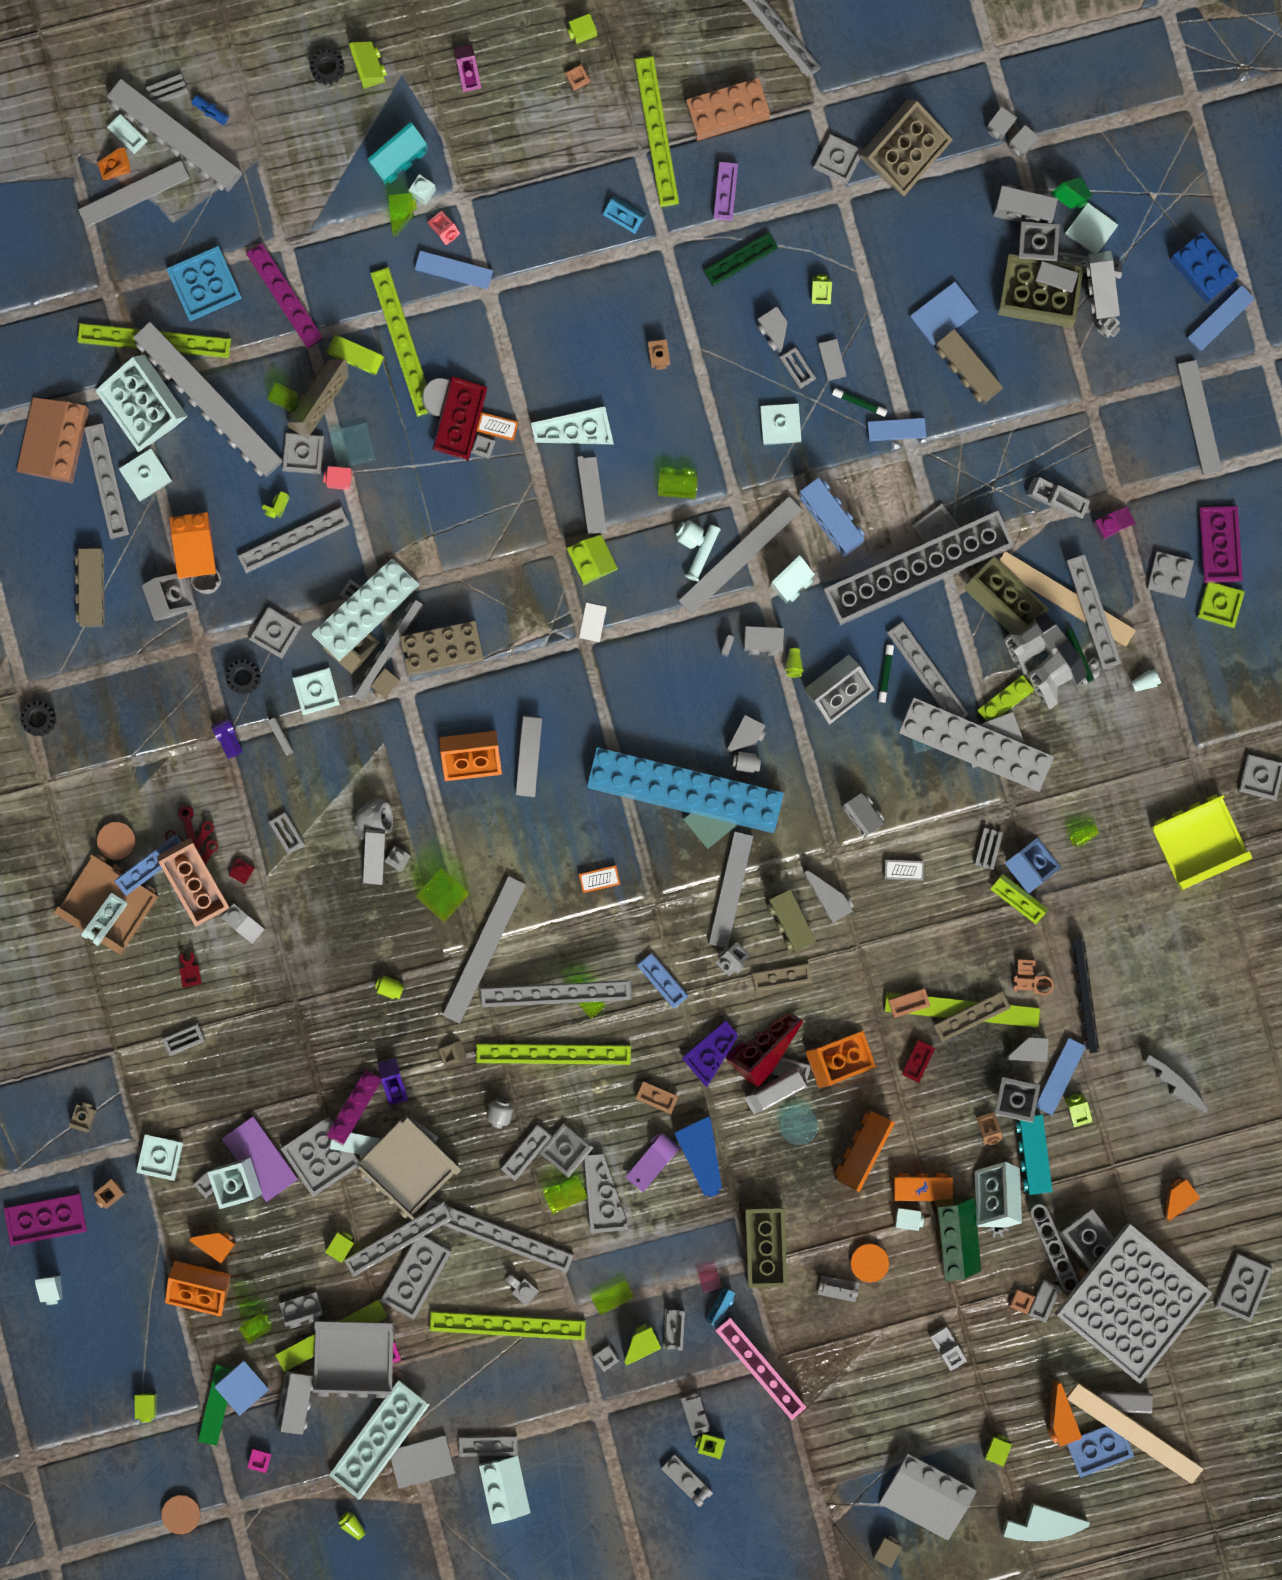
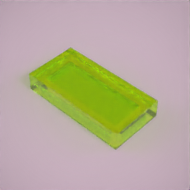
M626 1280L591 1299L601 1316L634 1298V1295Z

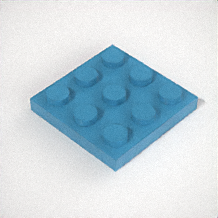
M219 246L166 269L190 322L242 299Z

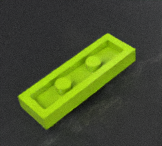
M1022 675L977 711L985 721L995 719L1014 707L1032 693L1034 689Z
M1003 874L990 889L1035 924L1048 911V908Z

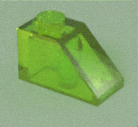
M412 193L389 195L393 237L398 236L414 217V210H417V201L413 199Z
M261 1312L238 1329L248 1344H251L272 1329L270 1326L272 1321L267 1314L263 1315Z

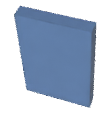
M954 282L913 313L910 318L934 347L952 330H956L977 314L978 310L956 282Z
M1106 1425L1081 1434L1082 1439L1067 1444L1080 1478L1134 1457L1128 1440Z

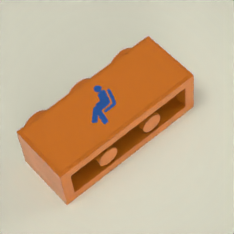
M898 1173V1177H893L894 1201L953 1199V1177H948V1173H937V1177H929V1173H917V1177H909V1173Z

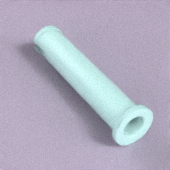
M709 525L705 539L685 577L699 582L698 577L720 532V528Z

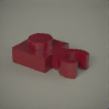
M193 952L190 953L191 959L189 961L184 959L183 954L180 955V961L185 966V968H179L183 988L202 984L199 965L193 966L195 961V954Z

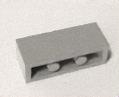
M285 1372L276 1424L278 1431L303 1435L308 1424L306 1418L307 1410L309 1411L311 1407V1399L309 1397L310 1392L314 1389L313 1376L305 1373Z

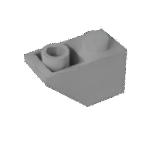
M775 307L758 319L757 329L762 335L767 336L769 339L767 341L768 345L779 354L783 348L787 320L778 307Z

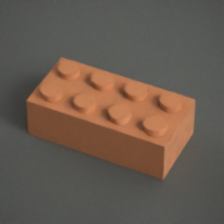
M759 78L686 99L687 111L697 141L765 121L770 117V111Z
M191 838L156 856L195 927L229 909L226 899Z

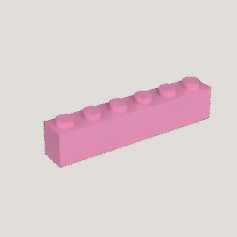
M730 1316L718 1328H715V1331L791 1420L806 1408L805 1404Z

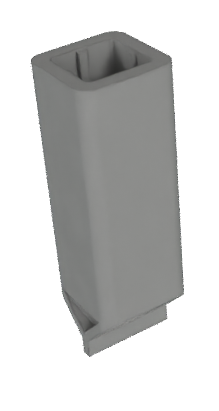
M796 1067L754 1090L744 1099L753 1114H756L806 1088L807 1081L799 1067Z
M1100 1391L1097 1394L1123 1413L1152 1414V1393Z

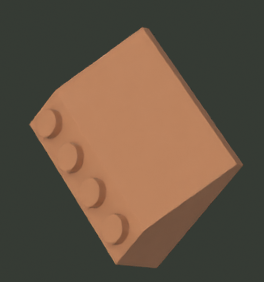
M33 398L17 472L73 484L85 431L84 428L86 427L89 413L87 406L64 401Z

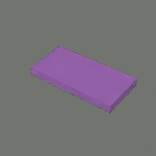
M254 1116L222 1138V1141L237 1161L251 1158L262 1191V1197L266 1202L298 1180Z

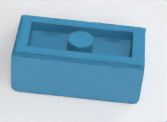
M616 196L610 199L602 214L634 234L646 216L645 213Z

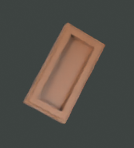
M925 988L888 999L893 1018L931 1006Z

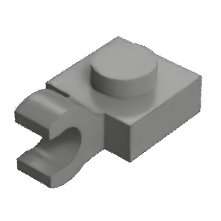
M510 1273L505 1279L515 1288L512 1294L526 1306L539 1292L525 1278L520 1282Z

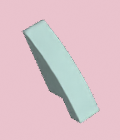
M1031 1503L1025 1525L1006 1519L1002 1535L1023 1541H1048L1075 1534L1089 1527L1090 1522Z

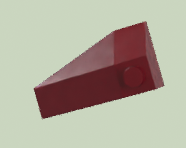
M789 1012L770 1024L769 1029L763 1033L757 1032L754 1034L755 1038L747 1043L743 1041L738 1044L725 1059L747 1081L759 1087L775 1069L801 1027L803 1020Z

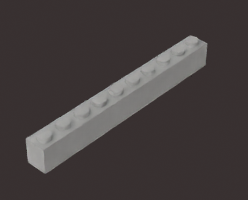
M151 322L133 337L137 341L135 343L137 348L141 352L147 351L150 355L148 359L155 366L159 364L163 368L161 373L168 380L172 378L176 382L174 386L181 394L185 391L189 395L187 400L194 407L198 405L203 410L200 414L207 421L211 419L216 424L214 428L220 435L225 433L229 437L227 442L234 449L238 447L242 451L240 455L247 463L251 460L255 465L253 469L260 476L264 474L268 477L283 463L277 454Z

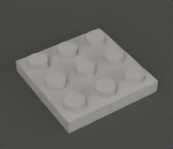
M330 1116L281 1148L312 1197L356 1169V1163L359 1161L354 1153L330 1149L332 1139L326 1137L334 1124Z

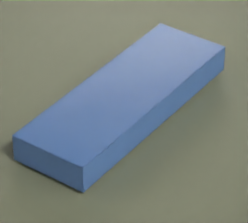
M925 418L868 422L869 442L926 438Z
M652 953L637 964V967L673 1009L689 997Z

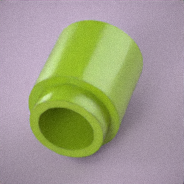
M383 975L382 978L378 977L375 989H378L377 993L391 999H400L404 984H401V981Z

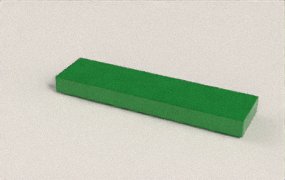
M216 1365L198 1442L218 1445L228 1402L216 1390L214 1385L234 1368Z

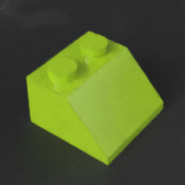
M372 42L349 43L363 89L385 82L384 76L387 73L384 65L379 64L378 58L381 56L378 47H373Z
M602 535L583 540L567 548L569 557L583 586L618 570Z
M645 1323L635 1328L636 1332L633 1333L625 1356L626 1366L661 1349V1344L651 1325L647 1326Z

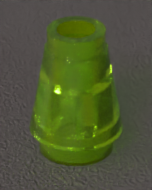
M1095 824L1072 830L1069 838L1074 847H1082L1098 835L1099 830Z

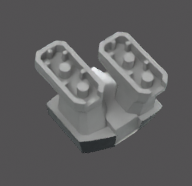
M1044 612L1034 617L1035 623L1020 635L1009 634L1004 638V642L1011 659L1024 675L1028 673L1038 698L1047 709H1051L1058 704V686L1069 680H1072L1077 685L1087 676L1080 655L1054 621ZM1045 650L1049 655L1048 658L1040 666L1032 670L1035 655Z

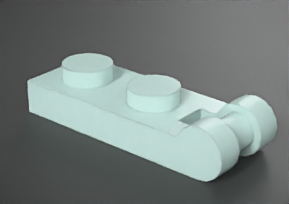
M111 893L81 936L91 939L95 945L99 946L126 908L127 902ZM96 928L100 932L96 934L93 932V929Z

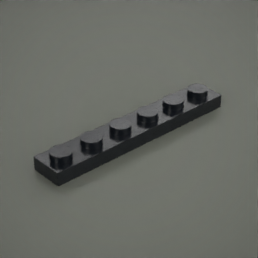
M1084 937L1074 938L1072 951L1077 957L1074 966L1075 972L1079 973L1080 981H1077L1078 992L1082 993L1080 1009L1084 1011L1085 1019H1082L1083 1030H1087L1088 1037L1085 1038L1086 1050H1089L1090 1053L1100 1052L1085 939Z

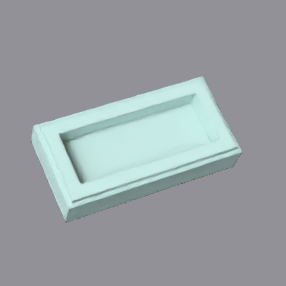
M121 114L107 126L133 154L147 142V139Z

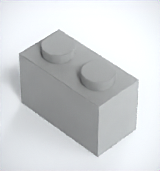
M746 626L744 651H747L748 655H759L760 652H767V656H779V653L783 652L784 628Z

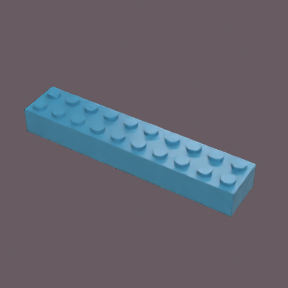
M598 747L588 781L589 789L770 833L775 831L784 795L783 792Z

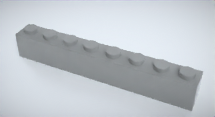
M122 79L119 80L107 95L110 101L109 105L113 109L123 111L125 113L123 116L132 123L136 121L139 124L138 127L146 134L149 132L155 136L153 139L160 145L166 144L169 147L168 150L176 157L180 155L184 158L183 162L190 168L196 167L199 170L198 173L204 179L210 178L214 181L213 185L220 191L224 189L229 192L242 176L241 171Z

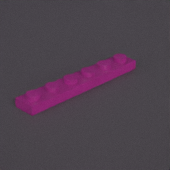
M261 243L248 251L246 255L306 348L309 349L323 340L322 335L263 244Z

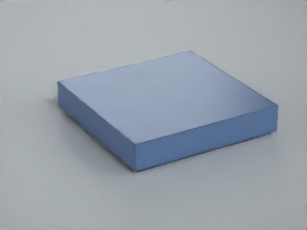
M244 1360L214 1385L216 1390L239 1416L269 1390Z

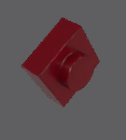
M237 859L229 876L246 885L255 868Z

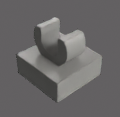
M394 846L385 862L402 872L411 855Z

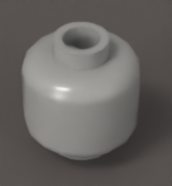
M496 1098L495 1101L489 1103L486 1119L491 1123L492 1127L502 1128V1126L510 1124L513 1107L508 1100Z

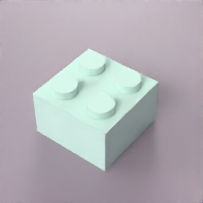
M251 1158L222 1165L208 1172L219 1209L251 1201L262 1195Z

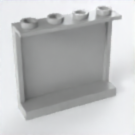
M315 1321L314 1389L312 1393H317V1396L328 1397L329 1393H337V1397H348V1394H356V1397L366 1398L368 1394H376V1398H387V1395L392 1394L394 1323Z

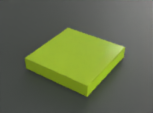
M1215 582L1207 583L1197 618L1235 628L1245 591Z

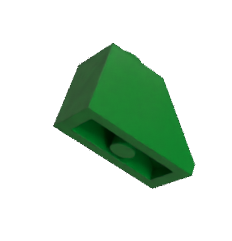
M1081 177L1066 181L1050 192L1070 209L1084 207L1089 203L1087 200L1093 196Z

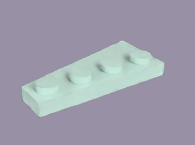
M605 407L531 423L535 443L614 445Z

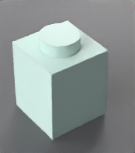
M418 175L409 189V194L426 206L436 191L435 184Z
M897 1208L895 1228L919 1231V1227H923L924 1215H921V1211Z

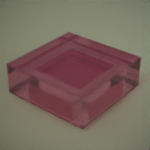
M717 1269L698 1274L703 1293L722 1288Z

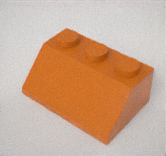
M497 731L439 737L445 781L502 775Z
M174 1261L168 1277L165 1303L221 1317L231 1274Z

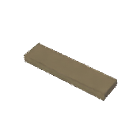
M1000 991L934 1024L933 1027L940 1041L944 1042L1011 1007L1004 993Z

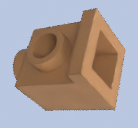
M667 339L648 342L651 368L655 367L656 370L666 369L670 365ZM662 352L663 356L657 357L656 353Z
M111 1179L94 1193L96 1197L94 1200L101 1208L105 1207V1209H108L124 1196L126 1192L115 1179ZM107 1191L112 1192V1198L106 1197Z

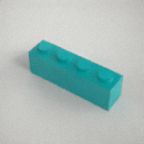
M1034 1115L1033 1123L1018 1120V1122H1015L1016 1132L1020 1133L1021 1141H1018L1019 1153L1022 1152L1023 1154L1020 1166L1021 1171L1025 1172L1026 1178L1023 1179V1189L1027 1191L1028 1195L1053 1192L1043 1115Z

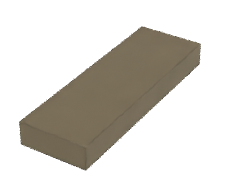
M809 963L752 973L755 992L812 982Z

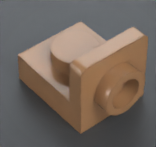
M995 1112L976 1117L984 1145H994L1002 1140V1132Z

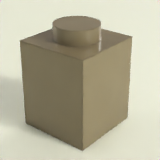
M384 669L371 685V688L374 689L372 693L380 700L382 697L387 700L401 681Z
M891 1535L888 1538L883 1536L873 1558L892 1568L902 1548L898 1544L900 1540Z

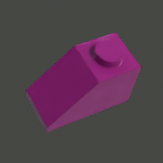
M467 45L454 48L463 92L481 89L473 46Z
M1125 507L1095 521L1093 526L1101 541L1136 523L1128 508Z

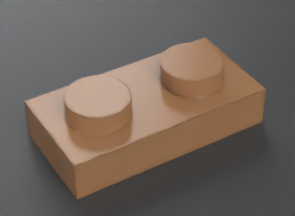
M644 1081L636 1097V1100L669 1114L672 1113L678 1096Z

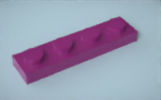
M365 1070L326 1137L344 1146L382 1082L379 1077Z

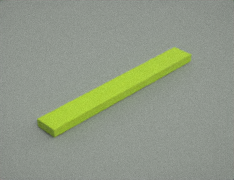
M654 57L635 59L660 207L677 205L679 200Z
M389 268L371 272L370 274L417 417L428 414L421 401V393L426 385V381Z
M79 323L77 342L138 349L135 345L137 341L133 337L142 329ZM159 331L181 354L220 358L230 357L231 338Z
M886 992L884 1012H891L888 999L904 994ZM928 997L930 1007L908 1014L948 1018L978 1002ZM1010 1005V1009L984 1021L1038 1028L1040 1008Z
M477 1044L476 1063L631 1065V1045Z
M431 1311L430 1331L585 1340L586 1320Z

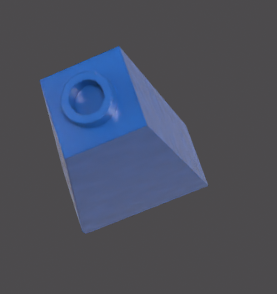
M708 1116L674 1134L704 1196L708 1195L711 1198L720 1193L719 1189L722 1188L711 1119Z

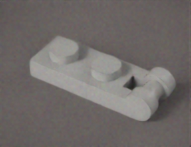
M675 1454L661 1467L697 1506L701 1507L704 1503L703 1501L713 1494ZM697 1487L702 1490L698 1496L694 1493Z

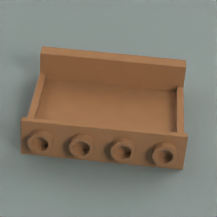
M91 854L90 861L54 914L84 931L108 896L113 893L126 901L127 906L101 943L122 955L157 900L158 895L154 894L156 892L155 889L146 884L145 887L140 885L125 896L114 882L115 879L123 874L124 870L115 864L113 866L106 863L107 859L99 854L97 856ZM96 928L93 929V932L96 934L100 932Z

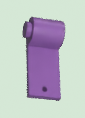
M657 1133L650 1141L652 1146L625 1177L642 1192L646 1190L680 1149V1146L664 1133L661 1135Z

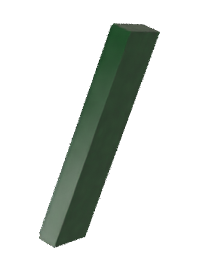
M767 232L707 267L703 272L712 287L778 250V247L770 233Z

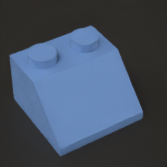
M1038 837L1005 862L1010 872L1013 873L1028 894L1061 868Z

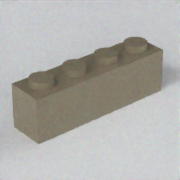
M955 329L936 344L935 348L937 350L935 351L941 359H946L949 363V369L961 377L960 382L965 388L969 387L973 392L972 396L978 403L982 402L984 405L1002 390V385Z
M78 549V554L75 555L76 566H79V573L75 575L76 585H79V592H76V604H79V611H76V622L81 627H105L104 551L102 549Z

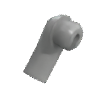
M1091 658L1088 665L1094 679H1096L1100 674L1101 665L1097 658ZM1086 678L1081 680L1083 685L1088 683Z

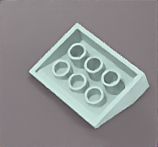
M145 355L132 357L95 390L138 452H141L171 431L187 417L185 411Z

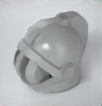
M371 799L357 811L354 833L361 840H365L366 829L386 831L385 833L392 831L393 813L391 806L385 800Z

